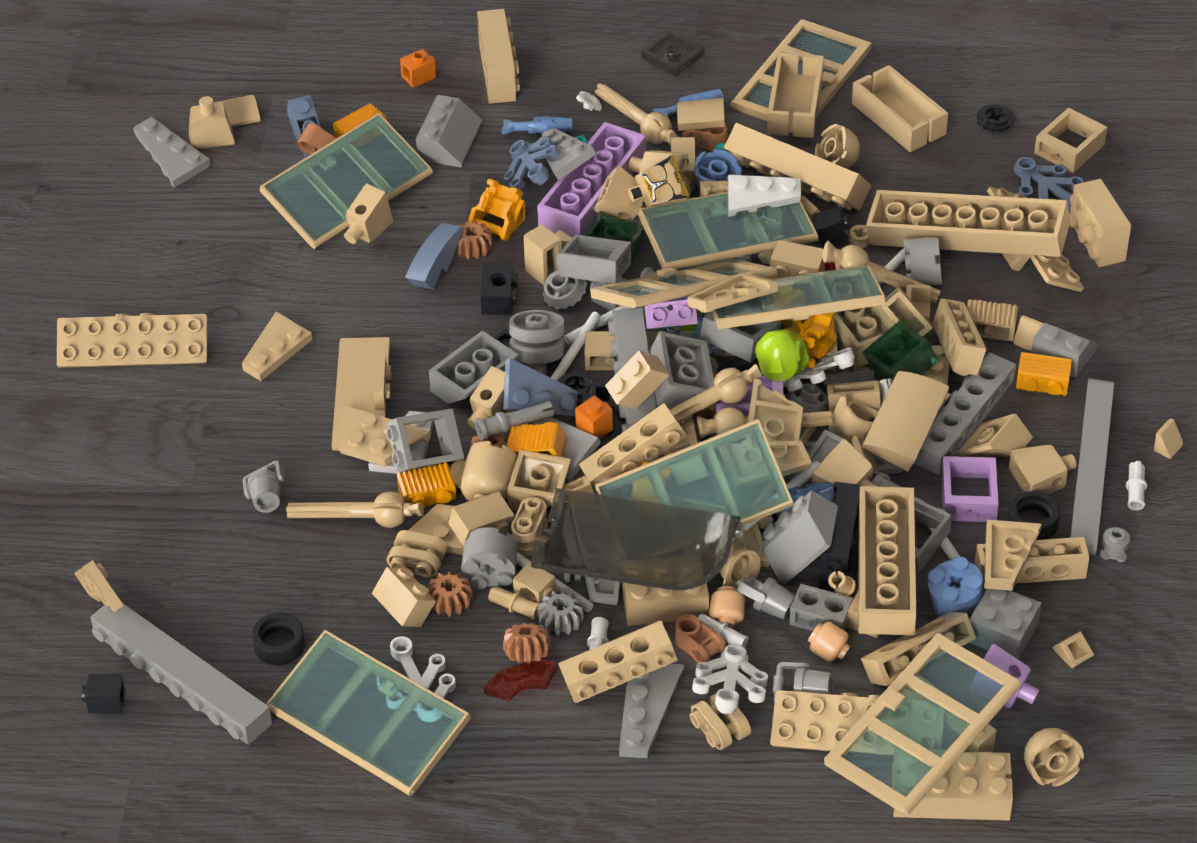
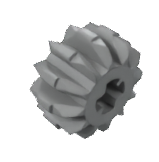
M564 590L561 594H556L552 591L550 597L543 596L542 603L538 607L539 623L545 627L548 633L555 631L557 636L561 632L570 635L571 629L578 630L580 623L584 619L581 599H576L574 593L566 595Z

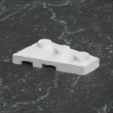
M728 175V217L735 216L739 211L748 210L750 213L757 211L759 207L770 206L775 208L800 202V178Z

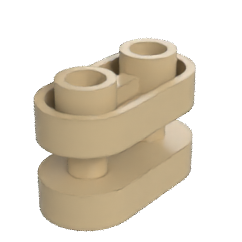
M538 497L524 499L511 524L512 536L518 543L517 552L524 557H530L537 553L547 531L546 503Z
M402 530L398 532L395 538L394 547L391 548L387 556V563L393 568L405 567L413 574L421 577H433L437 574L441 565L440 560L444 558L448 547L446 542L437 536Z
M717 693L710 696L711 706L705 701H700L691 707L690 719L696 728H700L704 732L710 746L722 750L732 744L731 735L741 740L751 734V728L747 718L738 707L730 714L718 711L715 704Z

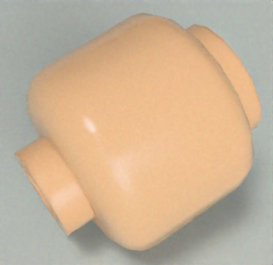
M732 586L719 587L710 597V618L722 624L724 622L728 623L729 628H733L735 624L742 622L745 617L744 595Z
M829 621L823 625L819 623L808 639V642L811 643L810 650L829 663L833 662L837 657L842 660L850 648V645L847 644L848 633Z

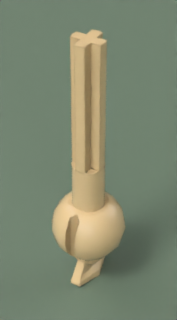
M600 83L597 85L598 89L595 90V94L639 124L641 134L646 135L647 142L652 144L668 142L671 146V138L678 137L672 130L670 119L665 114L660 112L647 114L605 84L602 85Z
M829 241L825 244L822 253L824 263L834 262L836 270L869 265L878 281L894 287H900L904 291H906L907 284L926 285L870 262L868 254L859 246L848 245L839 250ZM932 287L931 301L936 303L940 290Z
M756 364L743 372L736 368L723 369L716 374L713 387L671 408L670 412L680 422L720 400L726 404L740 402L748 392V384L752 383L754 378L760 379L762 374Z
M732 407L719 410L715 414L714 419L707 420L697 416V433L701 439L709 434L717 436L747 424L749 416H744L740 410ZM831 411L802 413L801 427L832 425Z
M385 492L377 496L374 502L288 503L286 512L287 518H375L376 523L382 527L393 528L401 525L406 516H412L413 514L423 516L424 508L423 503L414 505L406 503L404 497L400 494Z

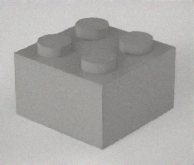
M987 589L969 619L976 639L969 643L989 650L992 644H995L1016 659H1019L1039 624L1042 603L1010 590Z

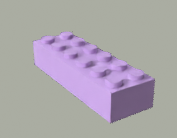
M604 122L587 143L593 147L596 155L557 181L537 206L538 226L543 224L553 233L560 230L572 238L575 234L586 236L601 216V213L594 211L607 176L617 166L623 168L631 176L633 175L634 171L628 169L629 162L632 156L643 159L646 151V135Z

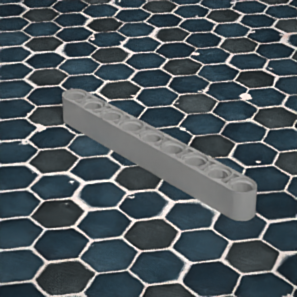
M1090 378L1088 379L1070 538L1084 537L1089 556H1096L1114 382Z

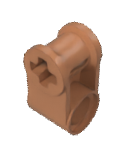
M309 123L297 141V147L302 152L311 155L337 138L324 131L320 126ZM341 150L340 152L331 156V158H333V160L337 162L338 158L344 152Z
M725 124V127L684 130L682 137H695V147L713 152V149L719 143L726 144L728 131Z
M686 614L677 619L675 643L697 663L708 662L715 654L724 651L726 644L723 638L696 616Z

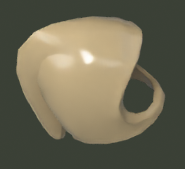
M841 396L831 417L832 425H829V431L844 438L849 443H852V439L855 436L864 442L873 422L868 420L876 417L878 411L859 403L851 402L847 404V397Z

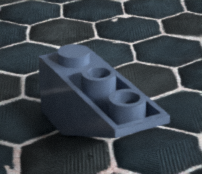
M310 95L288 100L287 114L298 141L309 123L320 126ZM303 152L305 158L309 156V154Z

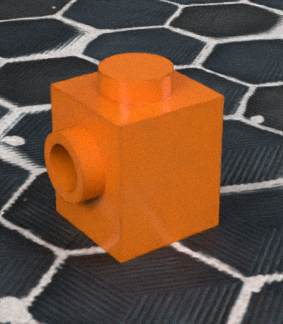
M424 49L400 58L401 76L412 88L436 78L437 62Z
M595 395L575 408L577 429L594 435L599 439L613 430L612 408L608 403L601 401Z

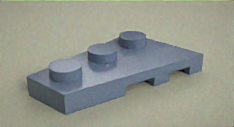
M511 358L505 360L503 410L518 411L550 401L552 407L544 409L543 412L554 410V416L576 417L575 408H577L578 391Z

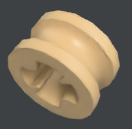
M856 225L850 229V245L865 248L870 244L866 226Z

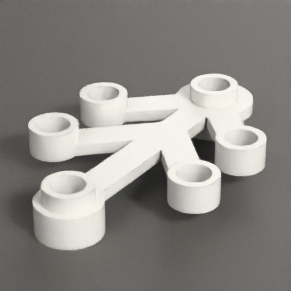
M842 349L832 356L824 357L815 362L814 368L805 367L799 375H793L789 380L783 381V388L786 386L788 392H792L803 387L800 379L810 378L812 384H816L826 379L823 370L839 365L840 369L852 366L854 364L853 359L855 358L852 349Z
M400 636L394 638L390 643L392 657L401 662L408 678L426 689H429L437 673L444 671L446 668L445 657L441 654H434L429 658V665L421 678L411 657L413 653L411 640ZM452 674L441 675L435 694L444 699L447 693L454 691L456 688L455 677ZM377 676V684L380 688L383 683V679ZM399 692L393 698V700H399L398 702H391V698H386L387 706L390 710L397 711L407 698L403 697ZM422 702L413 710L417 712L419 719L426 723H435L444 717L443 714Z
M728 645L721 653L720 658L697 663L696 678L693 680L692 690L698 694H706L709 692L711 685L725 681L724 688L717 691L715 704L718 711L730 714L738 707L739 694L735 691L736 683L749 692L748 699L751 702L762 703L765 700L766 690L764 687L767 686L768 674L758 670L748 662L747 651L744 647ZM727 666V669L712 674V670ZM740 668L742 671L750 675L751 680L744 676L742 673H740L738 669Z

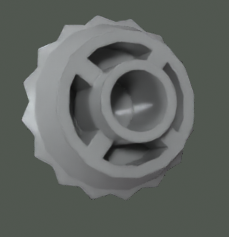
M558 269L551 273L545 281L542 294L544 302L556 310L560 308L567 309L569 306H574L576 302L581 301L582 295L586 293L585 288L588 284L583 279L559 276Z
M802 384L803 387L784 394L787 400L794 401L802 406L803 413L829 411L827 395L816 385Z

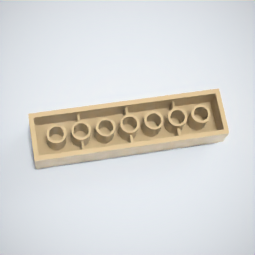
M877 190L866 229L870 244L877 246L904 247L905 239L938 237L939 249L1061 257L1071 219L1067 200Z

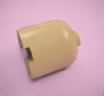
M491 441L478 442L472 445L467 455L461 478V491L466 500L472 501L498 491L503 499L506 500L507 488L517 460L515 452L505 445L502 446V449L491 446Z

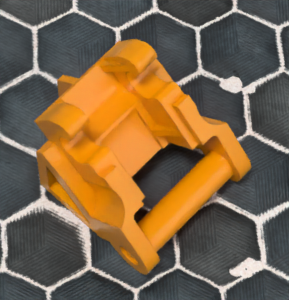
M488 179L487 184L490 187H487L481 195L479 204L471 209L468 223H473L474 221L477 224L485 223L486 228L490 229L491 234L500 236L503 241H508L511 233H514L526 219L525 201L521 200L523 192L518 188H509L500 185L496 180ZM489 213L505 219L503 227H500L482 219Z
M837 312L809 316V319L793 321L792 319V327L786 329L793 330L802 337L809 357L821 359V357L826 356L828 351H832L837 342V335L834 333V316ZM809 358L806 367L814 368L815 359Z

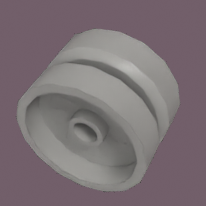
M529 310L514 314L510 318L509 334L512 338H510L509 348L519 355L517 361L529 364H544L554 362L564 356V339L562 338L564 335V318L561 315L546 310Z

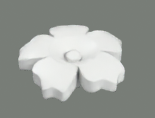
M580 91L576 97L579 102H583L584 109L601 111L602 105L594 95Z

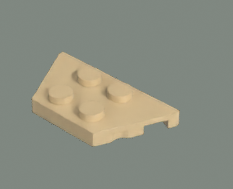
M754 378L748 423L759 419L768 443L770 441H799L803 407L794 401L787 400L783 394L776 390L772 392L761 385L762 381ZM753 434L746 437L745 441H752V444H757Z
M343 405L339 438L340 453L384 467L393 463V449L386 435L387 423L392 421V419ZM405 425L410 452L412 451L411 446L421 440L426 443L431 439L430 431L412 425Z
M437 504L408 530L437 536L446 542L448 547L446 553L463 555L464 547L448 524L454 506Z

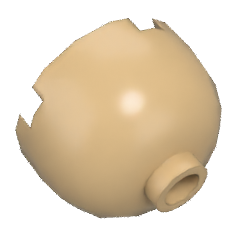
M838 124L831 125L821 134L824 138L821 144H816L814 155L849 170L859 158V139L850 129Z
M1044 728L1036 732L1028 740L1024 751V762L1030 775L1040 785L1052 783L1053 787L1069 782L1080 770L1078 767L1080 758L1082 760L1084 758L1082 746L1071 734L1059 728Z

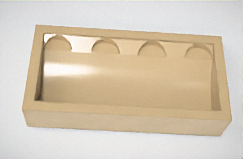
M898 371L861 447L909 471L916 460L949 386L926 376Z

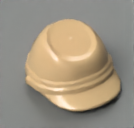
M736 549L726 553L720 564V573L724 579L723 586L738 588L737 584L740 580L747 577L756 579L761 567L758 554L751 549Z

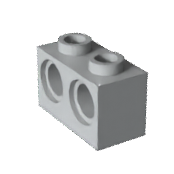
M800 584L790 607V625L814 631L819 623L823 625L829 621L845 631L847 628L848 609L853 598L814 586Z

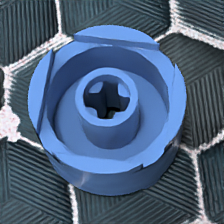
M956 557L953 560L941 563L928 574L931 605L935 614L941 617L948 612L967 613L970 619L985 594L983 576L978 567L968 562L964 557Z

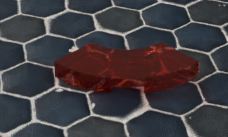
M540 660L531 661L530 664L523 662V664L509 669L506 667L497 672L484 687V694L510 702L516 694L526 689H547L557 670V663Z

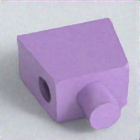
M992 644L984 660L1017 678L1022 684L1003 707L1012 708L1017 698L1033 704L1040 690L1026 683L1031 671L1030 668L997 645ZM978 671L969 692L991 701L1003 685Z

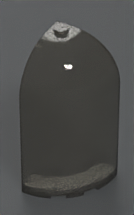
M555 488L552 508L548 521L552 522L550 530L544 529L541 536L535 540L531 568L666 590L680 591L693 589L713 579L724 568L732 554L736 539L742 538L744 524L741 522V516Z

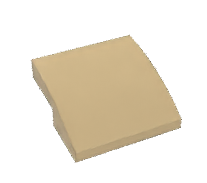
M724 98L677 103L678 131L725 127Z

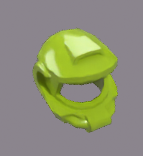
M793 330L768 331L756 344L755 352L760 370L769 380L778 382L789 380L793 375H799L809 362L806 344L802 337Z

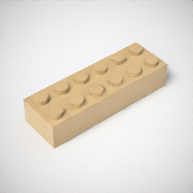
M735 123L724 146L726 151L737 158V164L748 169L751 166L758 173L766 177L772 175L773 177L800 178L802 192L806 194L812 192L818 195L819 199L828 203L833 201L838 204L837 206L849 212L852 208L860 211L872 186L856 172L738 123Z
M860 486L858 507V634L914 635L916 622L914 488Z

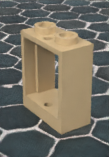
M1067 108L1036 136L1034 154L1056 165H1063L1068 171L1074 173L1105 145L1107 126ZM1066 129H1069L1087 139L1075 148L1057 139V137Z

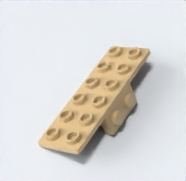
M989 187L987 190L990 196L1027 198L1021 193H1011L1003 188ZM1002 253L1012 270L1020 271L1028 259L1031 258L1046 283L1082 292L1084 289L1079 281L1080 277L1073 272L1069 265V260L1063 255L1055 257Z
M142 313L140 316L116 314L111 317L57 319V366L59 368L207 363L206 314L154 315L152 313Z
M388 337L340 339L332 434V450L340 451L339 438L343 405L382 417L386 415V399L391 397L390 383L387 382L392 380V368L389 365L390 339Z
M777 690L770 744L773 747L831 751L880 696L857 697L853 693L832 695ZM904 701L896 711L886 707V710L877 718L927 750L942 751L945 709L938 704ZM868 729L847 753L894 757V750L902 749Z

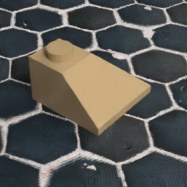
M1014 413L981 423L955 453V456L1004 458L1010 456L1011 450L1027 448L1026 445L1033 437L1017 414Z
M520 450L507 488L509 508L518 511L521 502L529 497L541 498L545 501L546 508L559 502L571 459Z

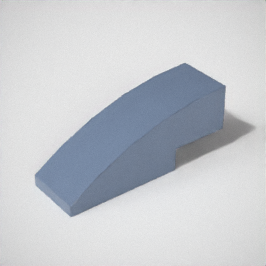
M441 223L418 250L405 278L414 286L434 290L441 271L447 272L464 228L462 226Z

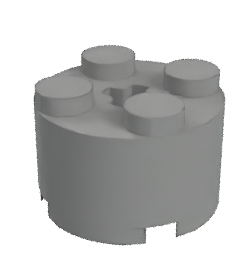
M938 237L905 239V254H910L905 255L906 272H911V274H907V277L930 286L942 285Z
M491 527L479 528L470 533V537L464 541L461 570L463 575L471 581V585L474 588L484 589L486 586H507L512 583L518 551L516 539L509 533L505 536L499 533V529Z

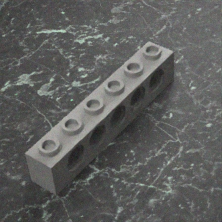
M989 352L982 361L978 376L967 375L962 383V387L952 393L949 403L939 409L937 417L933 421L913 464L940 475L943 456H955V453L1014 383L1016 364Z

